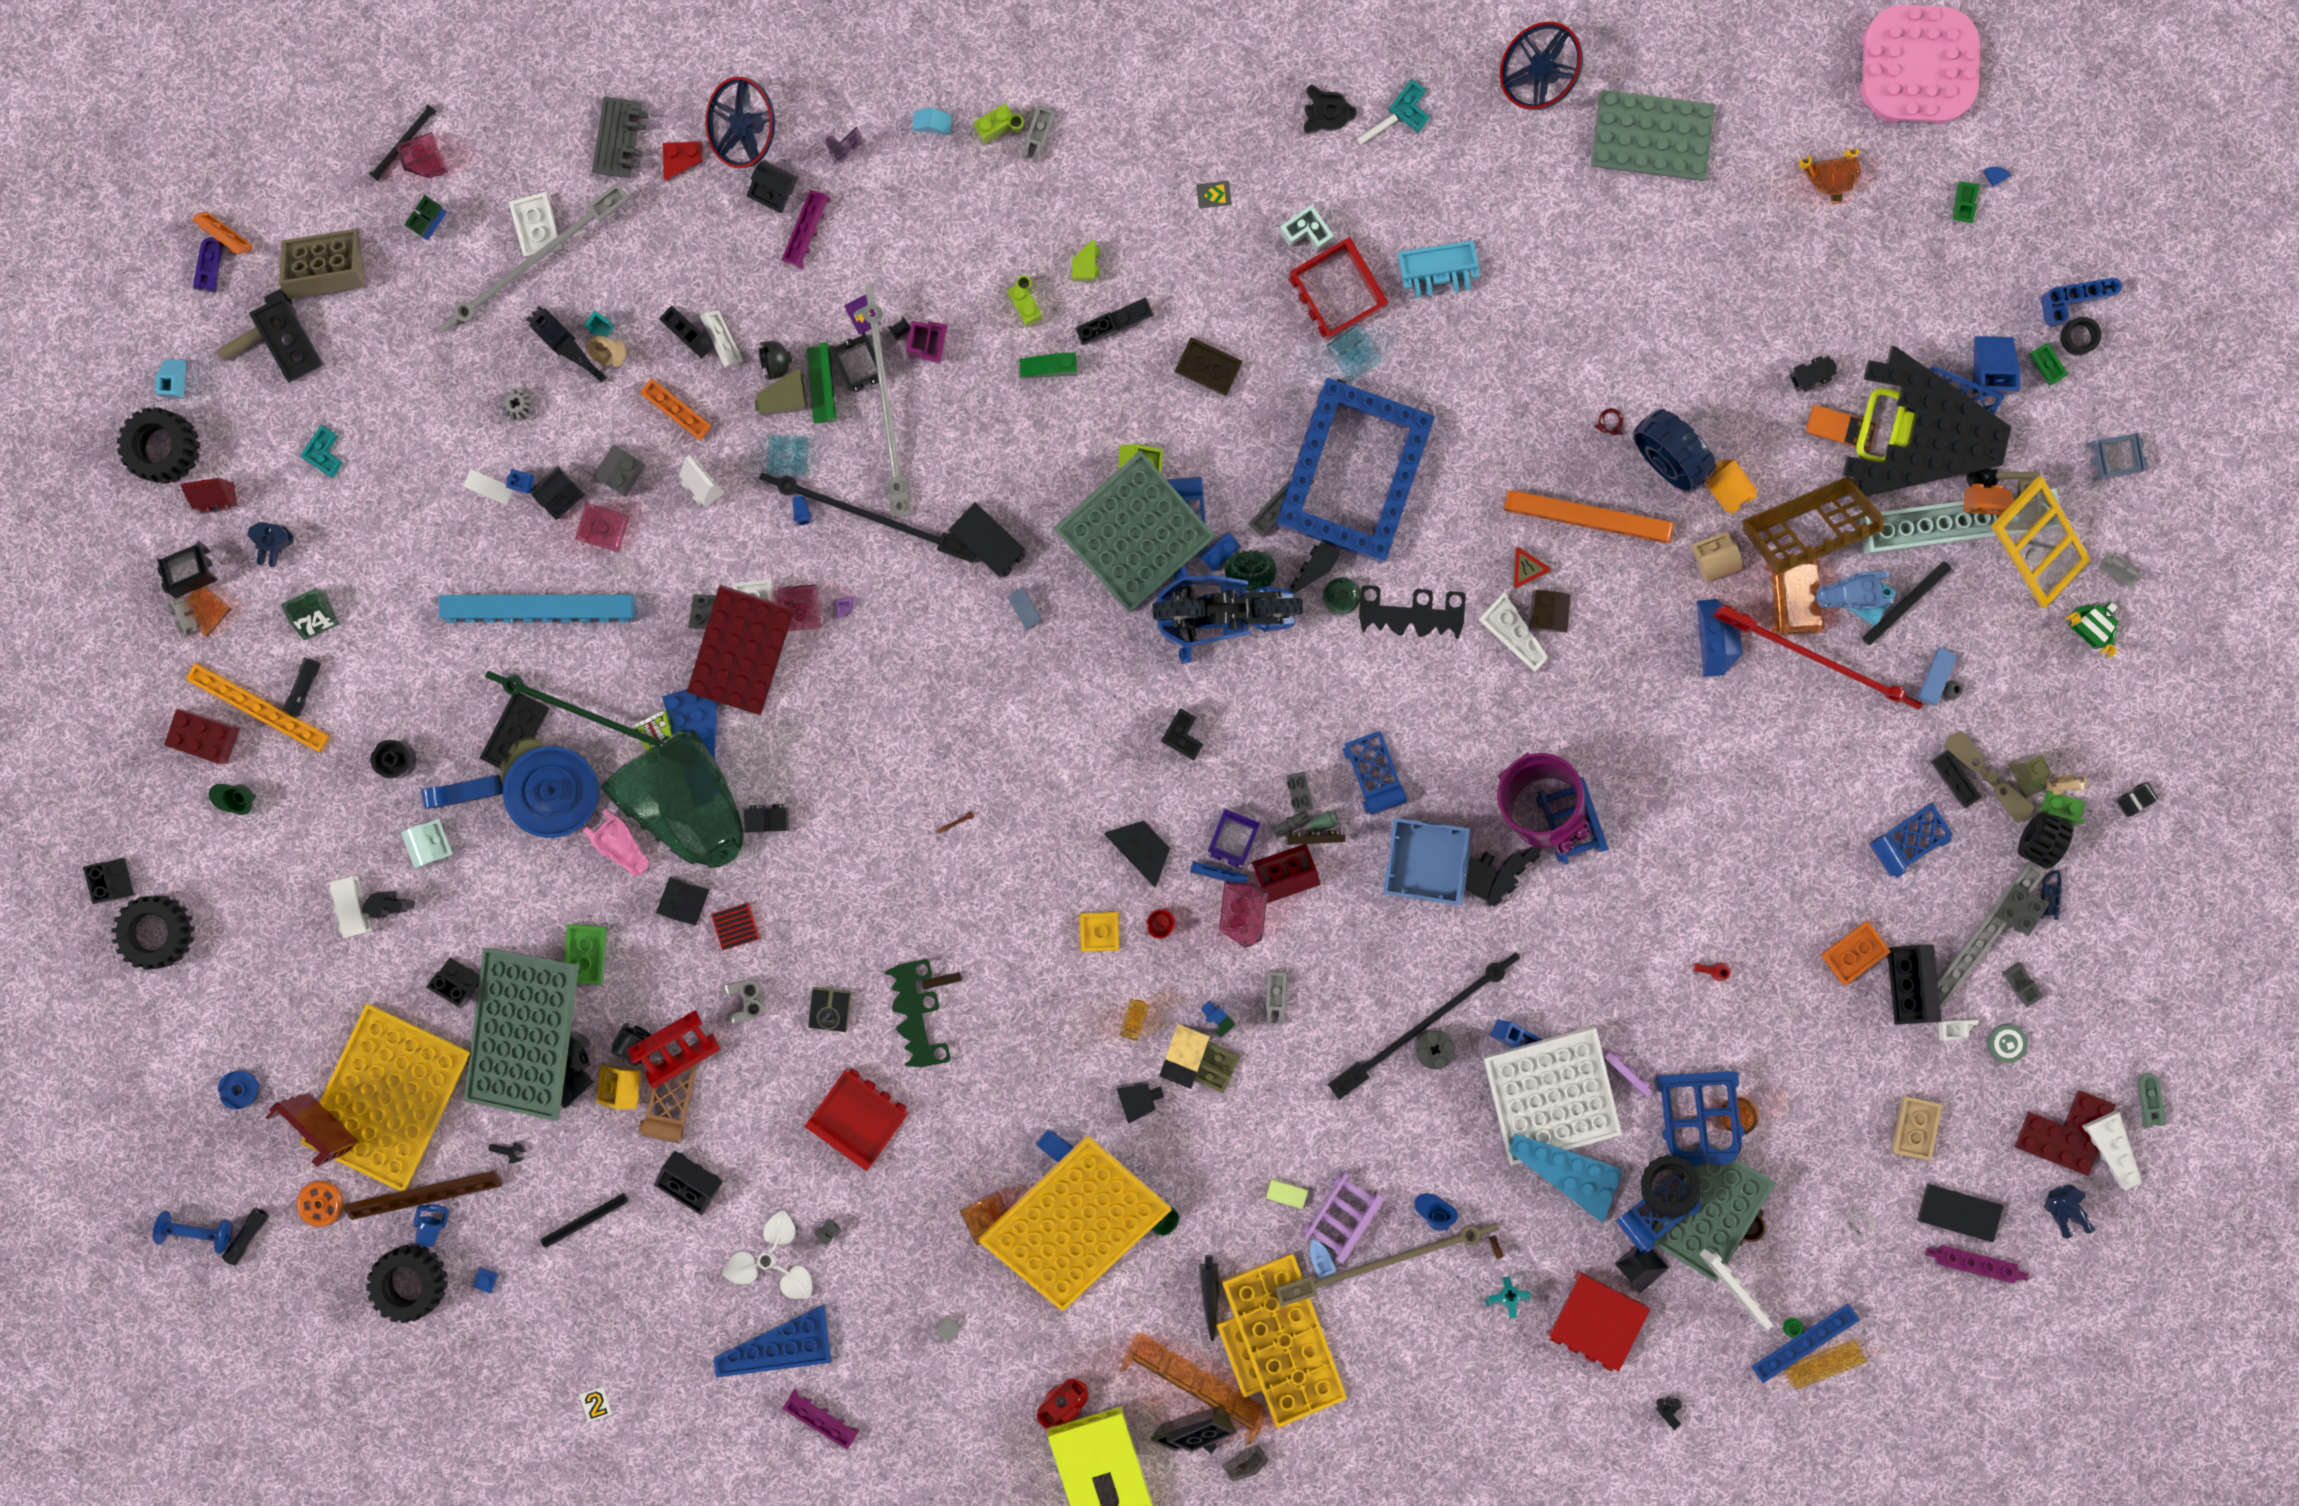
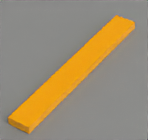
M194 663L185 679L319 753L323 751L330 738V735L282 711V709L198 663Z

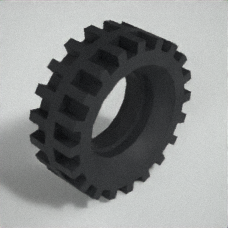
M145 896L129 901L127 907H122L119 910L121 915L113 920L117 922L116 928H111V932L116 933V939H112V943H117L119 946L115 951L117 954L125 956L122 959L124 962L133 963L132 967H142L143 970L174 965V962L183 959L182 955L189 952L190 948L188 945L194 941V938L190 936L191 931H195V926L190 927L189 921L193 919L192 916L186 915L185 911L188 909L185 906H179L178 900H171L168 896ZM151 914L163 919L168 929V937L165 944L161 948L152 951L143 948L139 944L135 931L140 919Z

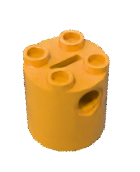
M1735 459L1719 460L1715 463L1717 465L1715 473L1704 485L1722 505L1725 512H1730L1732 515L1741 508L1740 504L1745 500L1748 503L1757 497L1756 491L1758 489L1750 482L1747 474Z

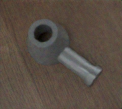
M1950 680L1947 681L1942 693L1948 699H1957L1963 692V686L1958 681ZM1955 686L1958 688L1956 693L1953 690Z

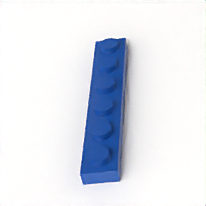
M1846 1304L1751 1366V1368L1763 1384L1860 1321L1850 1305Z

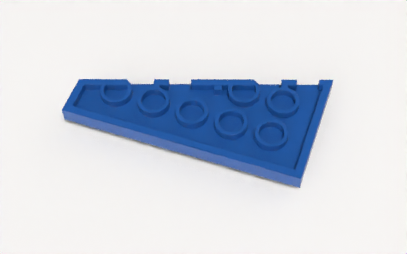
M687 689L662 696L674 739L701 749L698 765L694 769L682 764L694 805L699 806L715 800L717 702L688 693Z
M825 1304L715 1356L716 1378L831 1363L832 1358Z

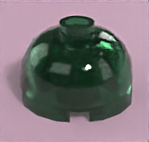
M1338 577L1327 583L1323 590L1322 599L1329 611L1335 615H1346L1357 608L1360 603L1361 593L1358 585L1353 580L1347 577Z

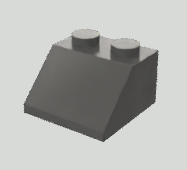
M613 444L593 477L626 497L646 464Z

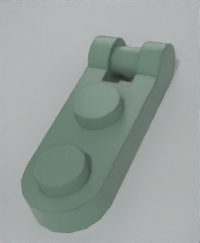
M2142 1074L2137 1083L2143 1116L2142 1124L2144 1128H2151L2153 1125L2164 1126L2166 1125L2160 1081L2153 1074ZM2156 1112V1116L2152 1117L2151 1113Z

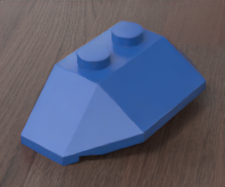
M1717 599L1697 601L1703 677L1724 675L1742 655L1740 629L1713 617L1716 609L1725 606Z

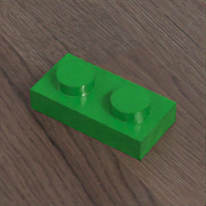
M2048 342L2029 354L2049 386L2068 375Z

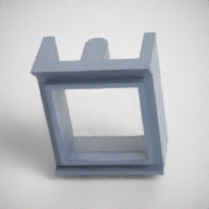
M2140 433L2087 443V447L2094 446L2095 457H2092L2090 462L2091 465H2097L2099 473L2098 476L2093 477V481L2146 471L2147 459L2143 454L2144 442L2140 437Z

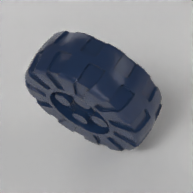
M1664 409L1653 411L1633 431L1634 443L1644 459L1668 483L1683 492L1690 493L1696 491L1716 471L1715 457L1707 448L1704 440L1694 432L1690 425L1685 421H1681L1677 415Z

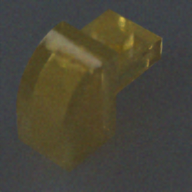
M1131 999L1119 1036L1138 1041L1149 1004L1142 1000Z

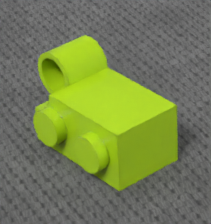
M1004 103L974 121L973 125L985 145L1009 130L1014 133L1022 132L1024 120L1019 114L1012 115L1009 107ZM1015 120L1021 121V125L1018 127H1014L1011 124Z
M1026 275L1018 277L1016 285L1007 290V294L1025 327L1028 328L1041 321L1043 317L1030 294L1032 289L1031 279ZM1026 280L1029 282V286L1021 288L1019 286L1020 282Z

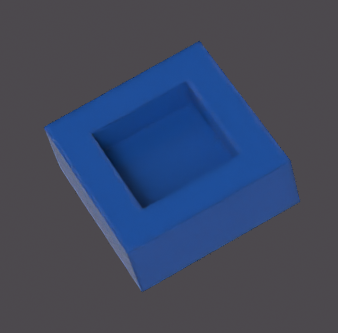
M481 1267L478 1270L473 1287L491 1294L499 1274Z

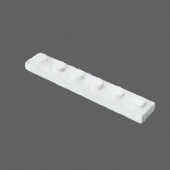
M1704 1249L1699 1255L1755 1322L1769 1330L1773 1326L1768 1319L1770 1316L1763 1309H1759L1760 1304L1754 1298L1749 1297L1751 1293L1745 1287L1740 1286L1742 1282L1735 1275L1730 1274L1732 1270L1726 1264L1721 1263L1722 1258L1714 1251L1710 1253Z

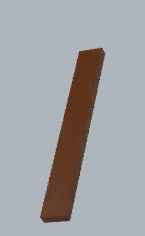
M490 1171L347 1203L344 1205V1210L351 1220L498 1188L502 1186V1180L496 1171Z

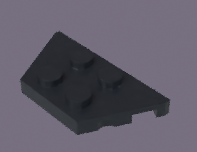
M1144 820L1105 832L1104 835L1156 887L1170 847Z

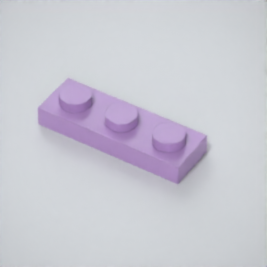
M1607 1050L1603 1053V1058L1643 1095L1648 1097L1653 1092L1648 1088L1650 1084L1644 1078L1638 1079L1634 1075L1636 1071L1628 1064L1624 1066L1620 1062L1622 1058L1614 1051L1610 1053Z

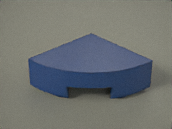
M1989 167L1983 170L1992 187L2011 176L2008 171L2001 167Z

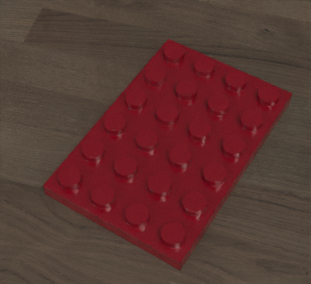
M719 585L687 692L761 716L795 609Z

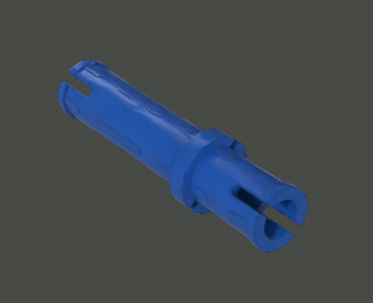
M1195 861L1192 862L1190 873L1222 880L1226 884L1230 882L1246 887L1248 875L1233 872L1232 869L1228 868L1226 870Z

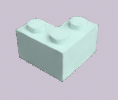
M1310 205L1281 225L1279 233L1289 247L1306 237L1316 252L1331 243L1334 237L1313 205Z

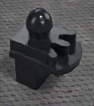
M1668 1397L1667 1400L1658 1398L1656 1410L1673 1430L1677 1429L1681 1423L1673 1414L1681 1409V1401Z

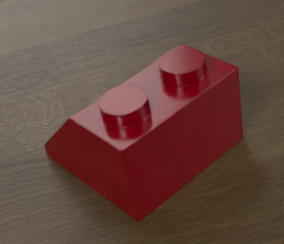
M213 478L180 484L191 508L200 511V514L212 513V509L218 508L220 511L230 510L231 506H237L233 482L221 478Z

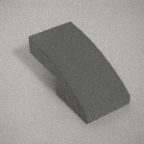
M2018 962L2003 972L2004 977L2026 1007H2029L2043 997L2035 981L2030 979L2021 963Z

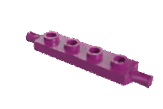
M1940 1245L1937 1250L1925 1249L1927 1251L1925 1256L1936 1258L1937 1265L2014 1284L2016 1279L2025 1281L2029 1279L2027 1278L2029 1273L2018 1271V1264Z

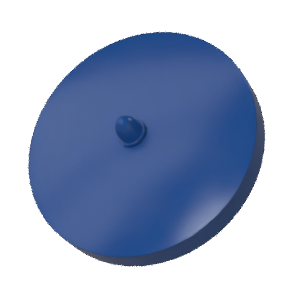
M544 745L526 751L511 764L503 782V800L509 816L522 830L538 837L557 838L575 832L590 819L598 802V782L592 767L580 754L563 746Z

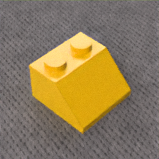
M600 1065L596 1103L614 1109H637L641 1070L631 1067Z

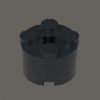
M385 740L376 745L371 754L370 762L373 770L382 777L399 779L408 776L415 770L416 754L409 743L399 740Z
M624 1023L612 1043L611 1052L616 1056L628 1059L627 1062L637 1067L643 1063L640 1060L633 1064L627 1049L652 1034L637 1025L632 1028L628 1027L630 1023Z

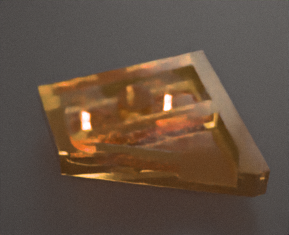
M206 586L193 591L187 598L190 606L194 609L195 618L199 621L203 630L201 632L205 637H208L232 610Z

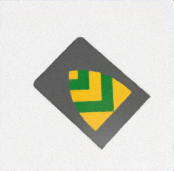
M1229 181L1196 185L1200 209L1232 205Z

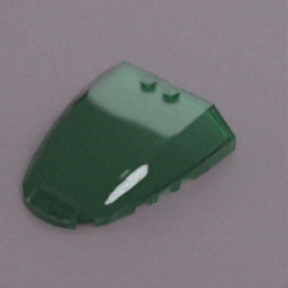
M683 729L625 763L605 780L600 787L628 818L633 817L640 824V828L643 831L648 830L655 836L657 842L662 841L670 847L671 852L693 865L699 863L708 865V868L724 866L738 856L743 846V827L731 791L716 761L693 729Z

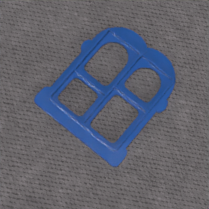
M1738 1072L1669 1074L1656 1077L1657 1089L1662 1095L1665 1129L1662 1132V1136L1667 1141L1670 1154L1688 1160L1693 1166H1700L1706 1162L1712 1165H1725L1732 1162L1741 1151L1742 1137L1745 1134V1128L1740 1125L1736 1091V1087L1739 1086ZM1725 1085L1728 1094V1107L1706 1108L1703 1099V1086ZM1673 1087H1693L1697 1118L1674 1119L1670 1089ZM1707 1117H1730L1732 1144L1729 1148L1717 1150L1709 1144L1706 1125ZM1697 1127L1700 1136L1698 1148L1691 1152L1680 1149L1675 1138L1676 1128Z

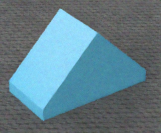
M932 107L914 111L912 131L951 134L952 115Z

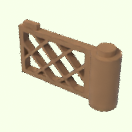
M697 1067L687 1069L691 1071L690 1079L684 1083L680 1076L677 1075L676 1077L681 1085L674 1090L665 1082L664 1084L669 1093L661 1098L657 1093V1087L652 1089L646 1118L644 1121L641 1120L639 1125L641 1136L678 1144L681 1143ZM683 1087L686 1091V1098L679 1102L674 1092ZM672 1095L677 1104L667 1109L662 1100ZM660 1102L665 1112L660 1115L652 1114L653 1106ZM679 1106L682 1111L681 1120L674 1119L669 1111Z

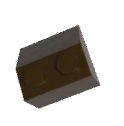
M1547 590L1532 591L1529 630L1567 633L1571 595Z

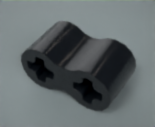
M2147 781L2123 794L2116 801L2126 817H2130L2159 798Z

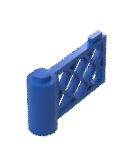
M1201 476L1166 479L1183 500L1188 501L1187 504L1191 500L1200 501V508L1196 514L1201 512L1200 519L1206 525ZM1206 545L1204 549H1201L1197 554L1204 553L1205 551H1207L1208 545Z
M1381 731L1344 743L1345 748H1342L1345 758H1350L1365 799L1362 805L1366 813L1369 812L1370 815H1374L1407 803L1405 792L1398 779ZM1378 736L1381 743L1378 750L1367 746L1369 740ZM1359 744L1364 747L1360 757L1352 753L1351 745ZM1366 748L1376 752L1372 762L1362 758ZM1378 754L1386 757L1387 763L1385 768L1374 764ZM1360 760L1370 764L1367 774L1358 770L1357 766ZM1372 766L1383 770L1379 780L1368 776ZM1385 772L1393 775L1394 783L1386 784L1381 782ZM1367 778L1377 782L1375 789L1366 792L1364 786Z
M1929 803L1884 835L1871 841L1869 845L1889 876L1898 878L1906 873L1905 869L1911 863L1939 844L1942 847L1952 841L1950 837L1953 834L1933 803ZM1929 809L1933 814L1932 822L1924 821V814ZM1910 822H1919L1917 833L1908 831ZM1923 823L1932 825L1930 835L1921 834ZM1936 826L1942 827L1946 833L1941 838L1934 837ZM1897 831L1903 832L1902 843L1896 842L1892 834ZM1907 834L1916 835L1915 846L1906 844ZM1920 837L1929 838L1926 848L1919 847ZM1905 847L1914 849L1913 857L1907 859L1904 855Z
M1674 1173L1653 1190L1654 1195L1656 1193L1665 1194V1204H1667L1668 1194L1679 1195V1203H1681L1682 1196H1688L1690 1190L1678 1175ZM1675 1179L1680 1184V1193L1668 1192V1184ZM1666 1186V1191H1660ZM1682 1188L1686 1191L1687 1194L1682 1193ZM1642 1199L1615 1222L1640 1252L1645 1251L1648 1253L1655 1247L1654 1242L1687 1215H1683L1675 1220H1668L1666 1217L1659 1219L1652 1218V1211L1650 1210V1217H1643L1637 1212L1640 1206L1646 1205L1645 1200ZM1699 1200L1695 1208L1688 1213L1691 1216L1701 1210ZM1652 1220L1663 1221V1230L1658 1234L1651 1228ZM1666 1222H1672L1667 1227H1665Z

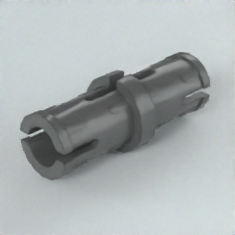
M1302 811L1291 818L1287 817L1284 822L1272 827L1275 836L1279 838L1291 830L1295 831L1296 827L1311 819L1307 811Z

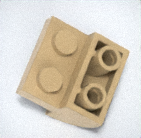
M1728 532L1691 545V550L1698 562V569L1705 583L1742 570V559L1737 544H1733Z

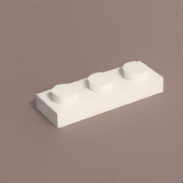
M719 310L703 313L700 317L724 367L740 365L743 359Z

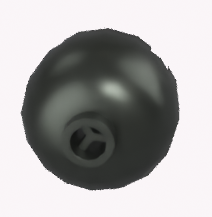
M777 341L760 342L759 345L762 348H759V359L762 369L765 367L767 374L764 375L765 378L771 380L782 377L788 371L789 363L792 362L790 351H787L784 345Z

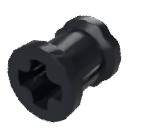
M903 316L901 321L893 326L889 325L888 329L896 341H898L899 337L910 332V325Z

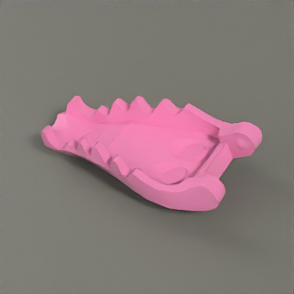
M606 808L602 813L608 819L600 827L593 831L586 826L582 831L588 836L598 852L609 857L615 863L622 865L631 875L637 876L643 873L649 866L648 859L640 851L622 819Z

